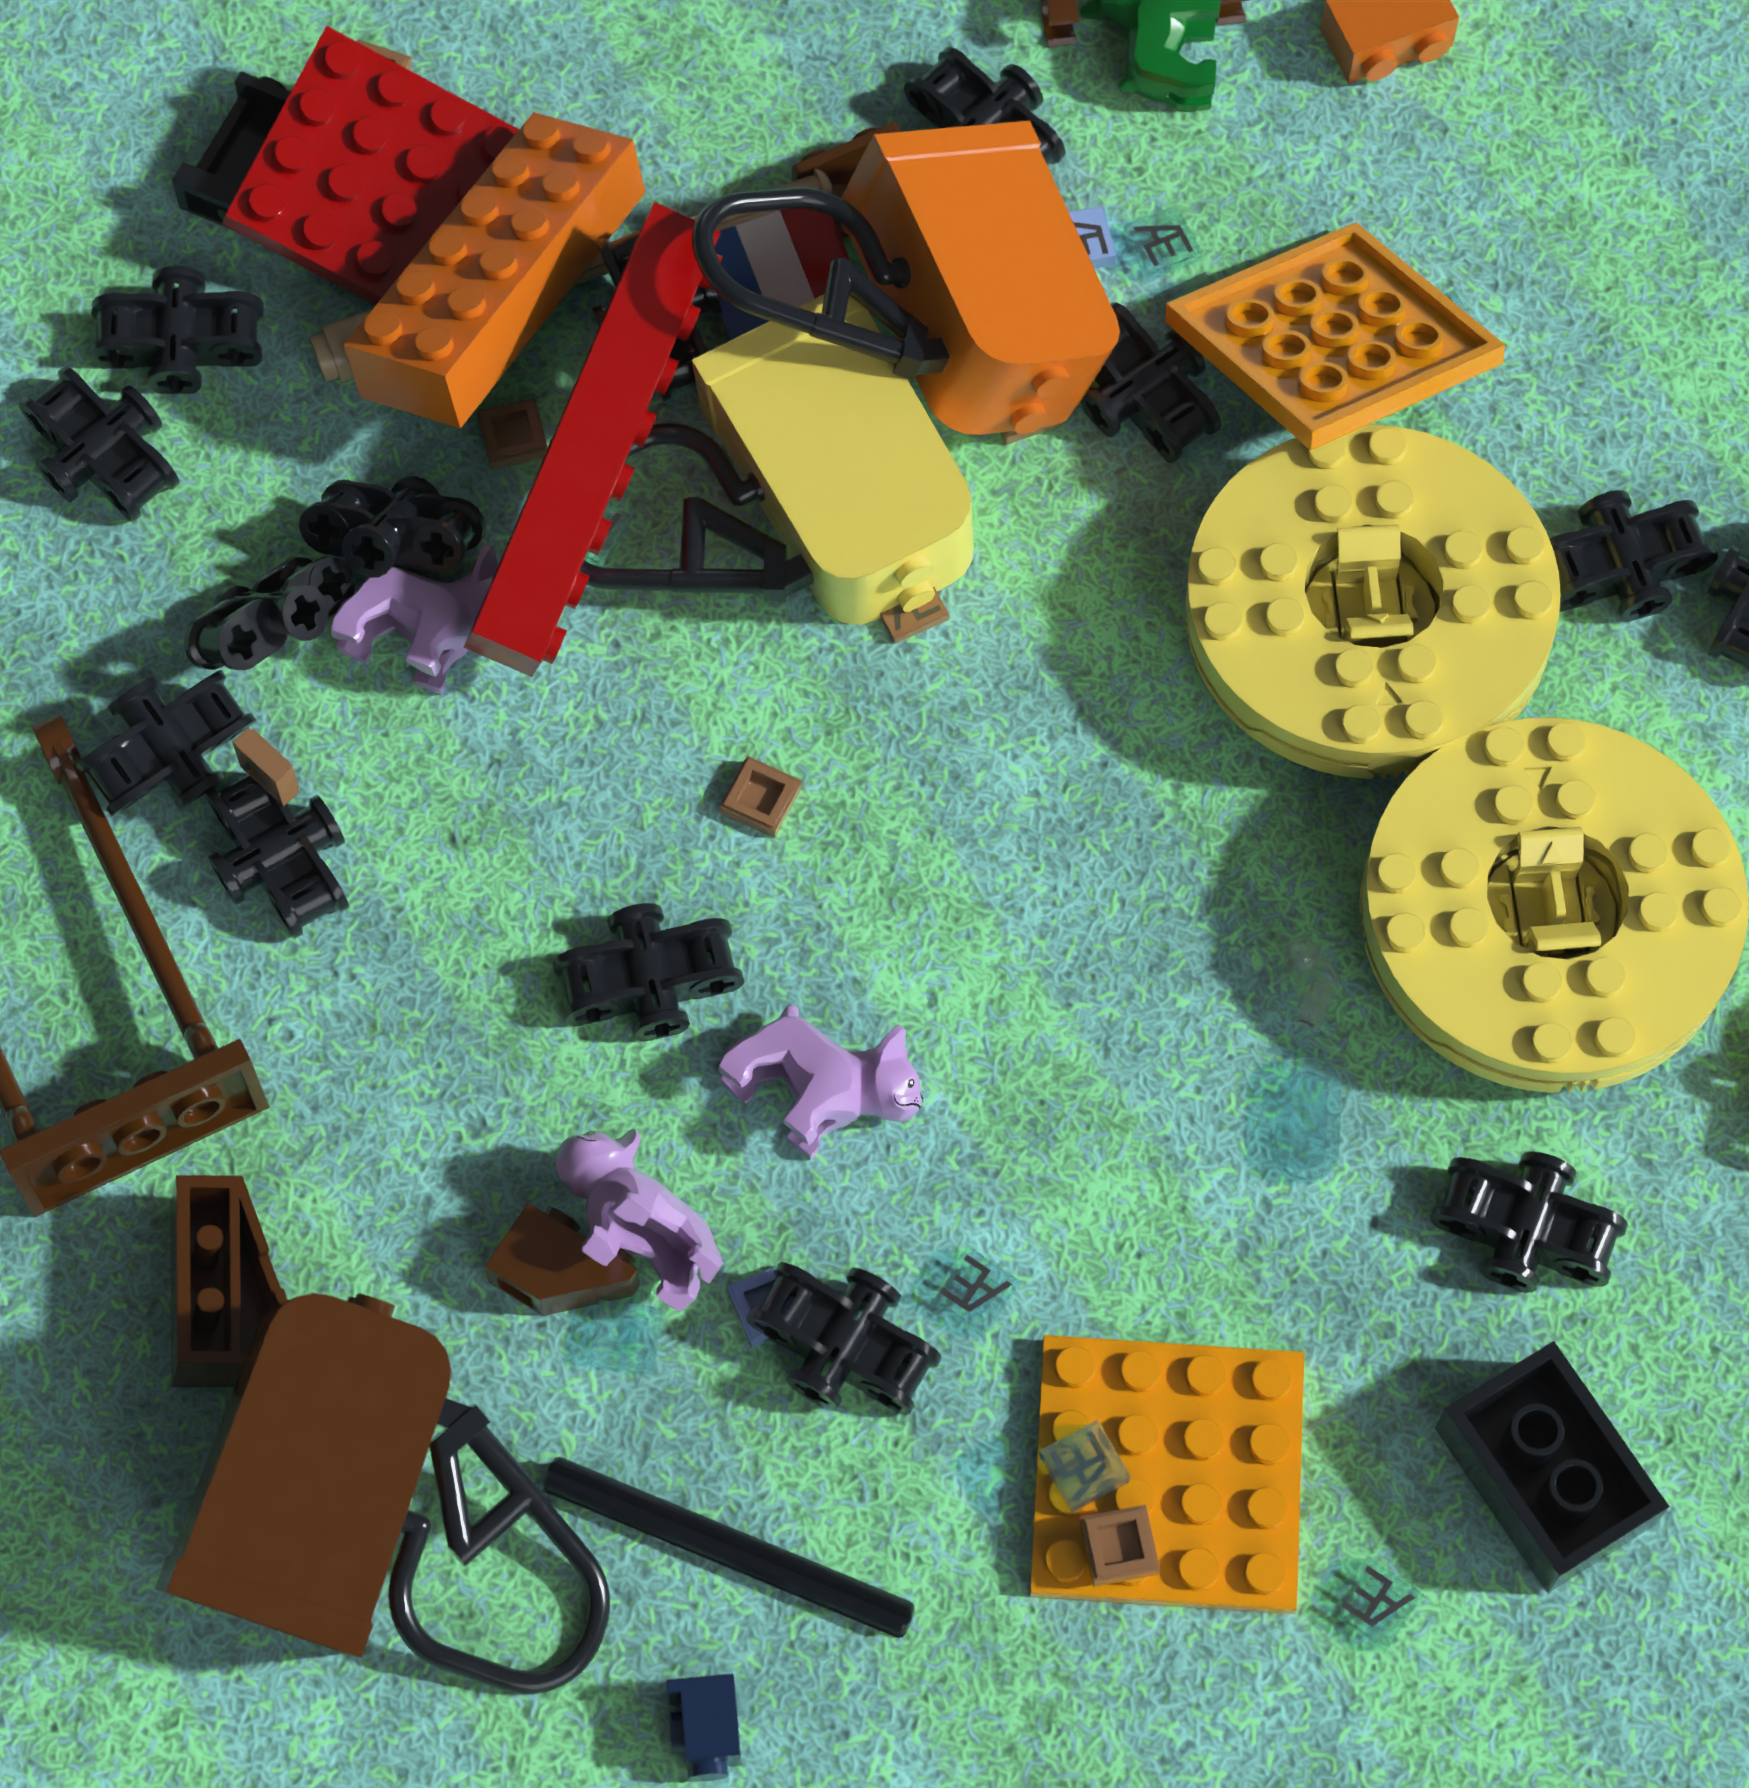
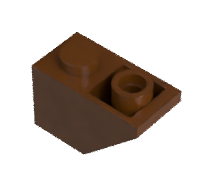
M527 1203L485 1265L488 1281L491 1285L542 1316L631 1297L640 1286L637 1268L632 1266L635 1260L628 1252L619 1248L617 1256L607 1266H604L582 1251V1244L586 1237L578 1233L580 1226L576 1221L556 1208L548 1207L544 1213L530 1203Z

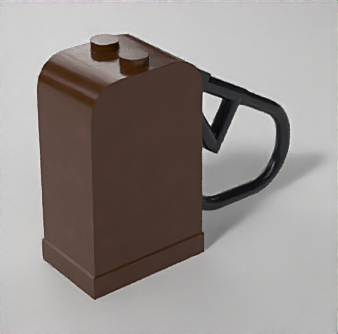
M310 1293L284 1301L266 1313L255 1331L173 1551L165 1559L155 1589L306 1641L362 1658L373 1627L371 1619L400 1533H404L390 1576L388 1601L392 1621L399 1636L416 1656L439 1669L516 1694H539L552 1691L564 1686L580 1675L598 1652L609 1621L610 1593L603 1569L593 1553L550 1504L547 1496L487 1427L490 1420L476 1404L467 1406L446 1398L452 1369L448 1353L437 1337L421 1327L393 1318L394 1305L357 1293L356 1297L349 1296L347 1301L331 1295ZM436 1425L443 1427L444 1429L432 1439ZM466 1443L508 1492L504 1498L472 1526L457 1452ZM429 1448L448 1548L464 1567L524 1514H527L529 1518H532L581 1577L587 1595L585 1622L574 1647L557 1663L547 1668L532 1671L510 1668L446 1646L432 1638L419 1623L412 1603V1586L431 1531V1522L428 1517L408 1509Z

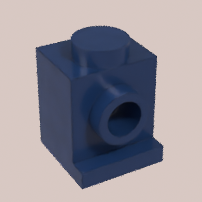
M734 1673L667 1679L669 1705L682 1704V1712L669 1713L672 1754L685 1753L689 1781L703 1782L727 1778L729 1776L728 1767L742 1766Z

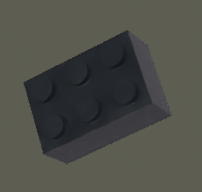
M1552 1341L1446 1407L1435 1426V1430L1547 1594L1655 1526L1670 1507L1555 1341Z

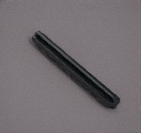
M555 1457L545 1474L543 1486L545 1491L551 1495L896 1638H903L910 1627L915 1613V1606L909 1600L563 1457Z

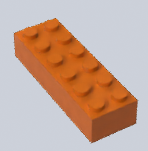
M533 112L343 345L360 398L461 429L600 250L596 241L603 238L609 240L646 193L633 139Z

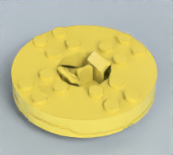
M1372 424L1366 425L1313 450H1309L1296 437L1287 440L1255 458L1232 477L1213 500L1195 536L1190 555L1185 611L1187 612L1186 622H1188L1187 633H1190L1189 646L1196 667L1207 689L1223 711L1250 737L1272 752L1294 763L1317 771L1362 779H1373L1375 773L1380 774L1382 779H1386L1387 774H1393L1394 778H1398L1401 772H1405L1406 776H1409L1421 762L1438 749L1466 739L1489 725L1516 720L1529 703L1546 668L1559 619L1561 593L1559 571L1548 534L1535 510L1507 477L1471 451L1446 439L1413 429Z
M1547 717L1524 718L1489 725L1466 739L1438 749L1415 768L1392 796L1380 818L1365 861L1360 887L1359 910L1360 914H1363L1360 923L1365 928L1362 936L1367 938L1364 946L1374 976L1400 1018L1427 1045L1455 1065L1493 1082L1523 1090L1559 1093L1562 1087H1566L1568 1093L1573 1092L1575 1086H1578L1581 1092L1585 1091L1590 1084L1593 1090L1602 1089L1647 1073L1667 1061L1695 1036L1715 1009L1737 969L1747 932L1749 899L1741 855L1732 832L1721 812L1707 793L1685 770L1652 746L1626 733L1586 721Z

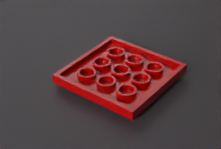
M326 25L228 209L222 225L376 305L519 129Z

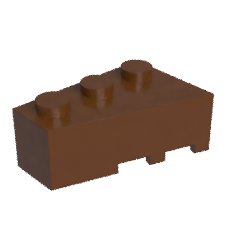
M176 1175L170 1201L171 1387H235L253 1336L263 1317L278 1304L288 1299L284 1288L280 1287L268 1255L270 1250L243 1176Z

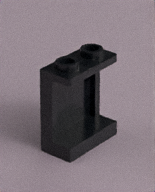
M239 72L234 81L237 100L199 163L195 167L182 162L172 179L179 208L226 227L222 225L225 215L291 93L280 82L267 76L257 78L245 72Z

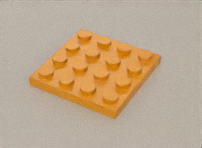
M1357 222L1166 303L1165 323L1309 450L1316 449L1503 364L1505 344Z
M1044 1335L1030 1597L1295 1614L1297 1611L1304 1352ZM1092 1434L1107 1459L1109 1466L1081 1500L1075 1504L1073 1498L1083 1486L1076 1475L1063 1482L1049 1456L1052 1454L1056 1455L1065 1473L1075 1469L1080 1465L1070 1448L1077 1446L1085 1462L1097 1457L1086 1437ZM1101 1462L1082 1472L1087 1481L1099 1468ZM1146 1505L1160 1566L1159 1575L1093 1587L1079 1523L1080 1517Z

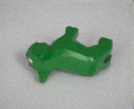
M1089 0L1081 7L1080 17L1093 20L1112 19L1124 29L1127 41L1126 77L1118 83V88L1122 93L1134 92L1155 102L1166 103L1178 111L1196 112L1211 108L1212 95H1214L1217 60L1204 59L1200 63L1193 64L1179 55L1183 43L1214 41L1215 22L1219 16L1220 0Z

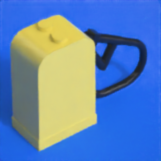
M825 294L799 306V308L813 313H821ZM849 295L845 322L881 334L869 311ZM769 321L692 359L701 412L713 433L722 440L745 481L742 482L729 457L714 439L698 429L682 424H653L643 448L632 444L627 458L646 448L663 444L678 445L696 452L710 466L728 500L733 505L739 507L757 499L782 542L707 502L703 498L689 497L683 500L679 568H604L593 565L585 560L580 568V572L589 575L588 586L608 590L763 594L764 602H786L787 596L809 586L819 605L829 616L843 623L862 625L881 619V613L899 604L904 612H910L934 598L935 591L933 587H935L936 591H939L953 584L966 573L972 562L974 550L972 499L964 476L908 379L893 374L894 364ZM706 529L764 561V568H704Z

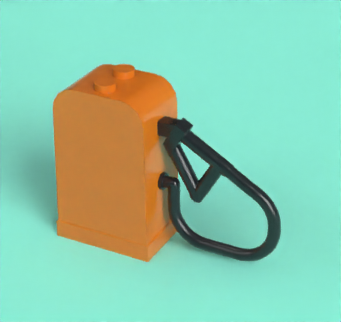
M1030 121L874 134L841 198L826 191L806 187L732 193L710 202L700 212L693 226L692 249L699 269L711 288L726 302L751 315L894 364L893 374L913 380L914 377L916 378L924 398L936 418L950 429L963 434L985 435L1015 431L1018 434H1028L1041 427L1054 426L1065 422L1074 413L1116 346L1120 333L1117 317L1040 151L1041 143ZM799 208L821 212L841 223L845 234L850 235L869 279L856 269L851 261L844 258L834 259L830 263L821 313H813L757 294L737 283L721 265L713 244V234L717 225L727 217L743 213ZM849 295L896 335L897 339L845 322Z

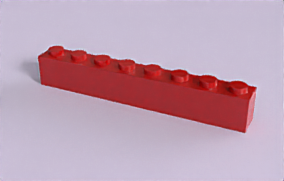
M656 202L653 203L648 212L463 648L530 677L533 676L542 660L553 664L567 630L558 627L557 623L564 607L568 606L575 610L581 599L589 575L580 572V568L587 552L598 555L607 537L612 521L602 516L610 497L621 501L630 482L634 467L625 464L632 444L643 448L657 414L647 410L654 391L665 395L675 374L679 361L670 358L669 355L677 338L687 342L701 309L691 305L698 286L707 290L710 288V285L699 269L692 249V231L696 220ZM715 230L713 234L714 248L721 233L718 230ZM717 254L718 259H719V261H720V263H721V260H722V257H723V256H720V255Z

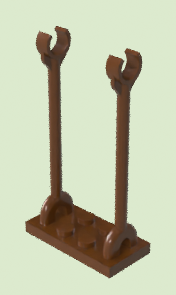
M60 713L31 727L58 785H63L194 1060L169 1072L156 1071L147 1074L139 1079L132 1089L108 1100L96 1099L80 1106L72 1117L40 1131L0 1046V1109L15 1142L1 1149L0 1155L34 1218L270 1108L241 1039L218 1048L85 773L80 774L75 767V764L82 758Z

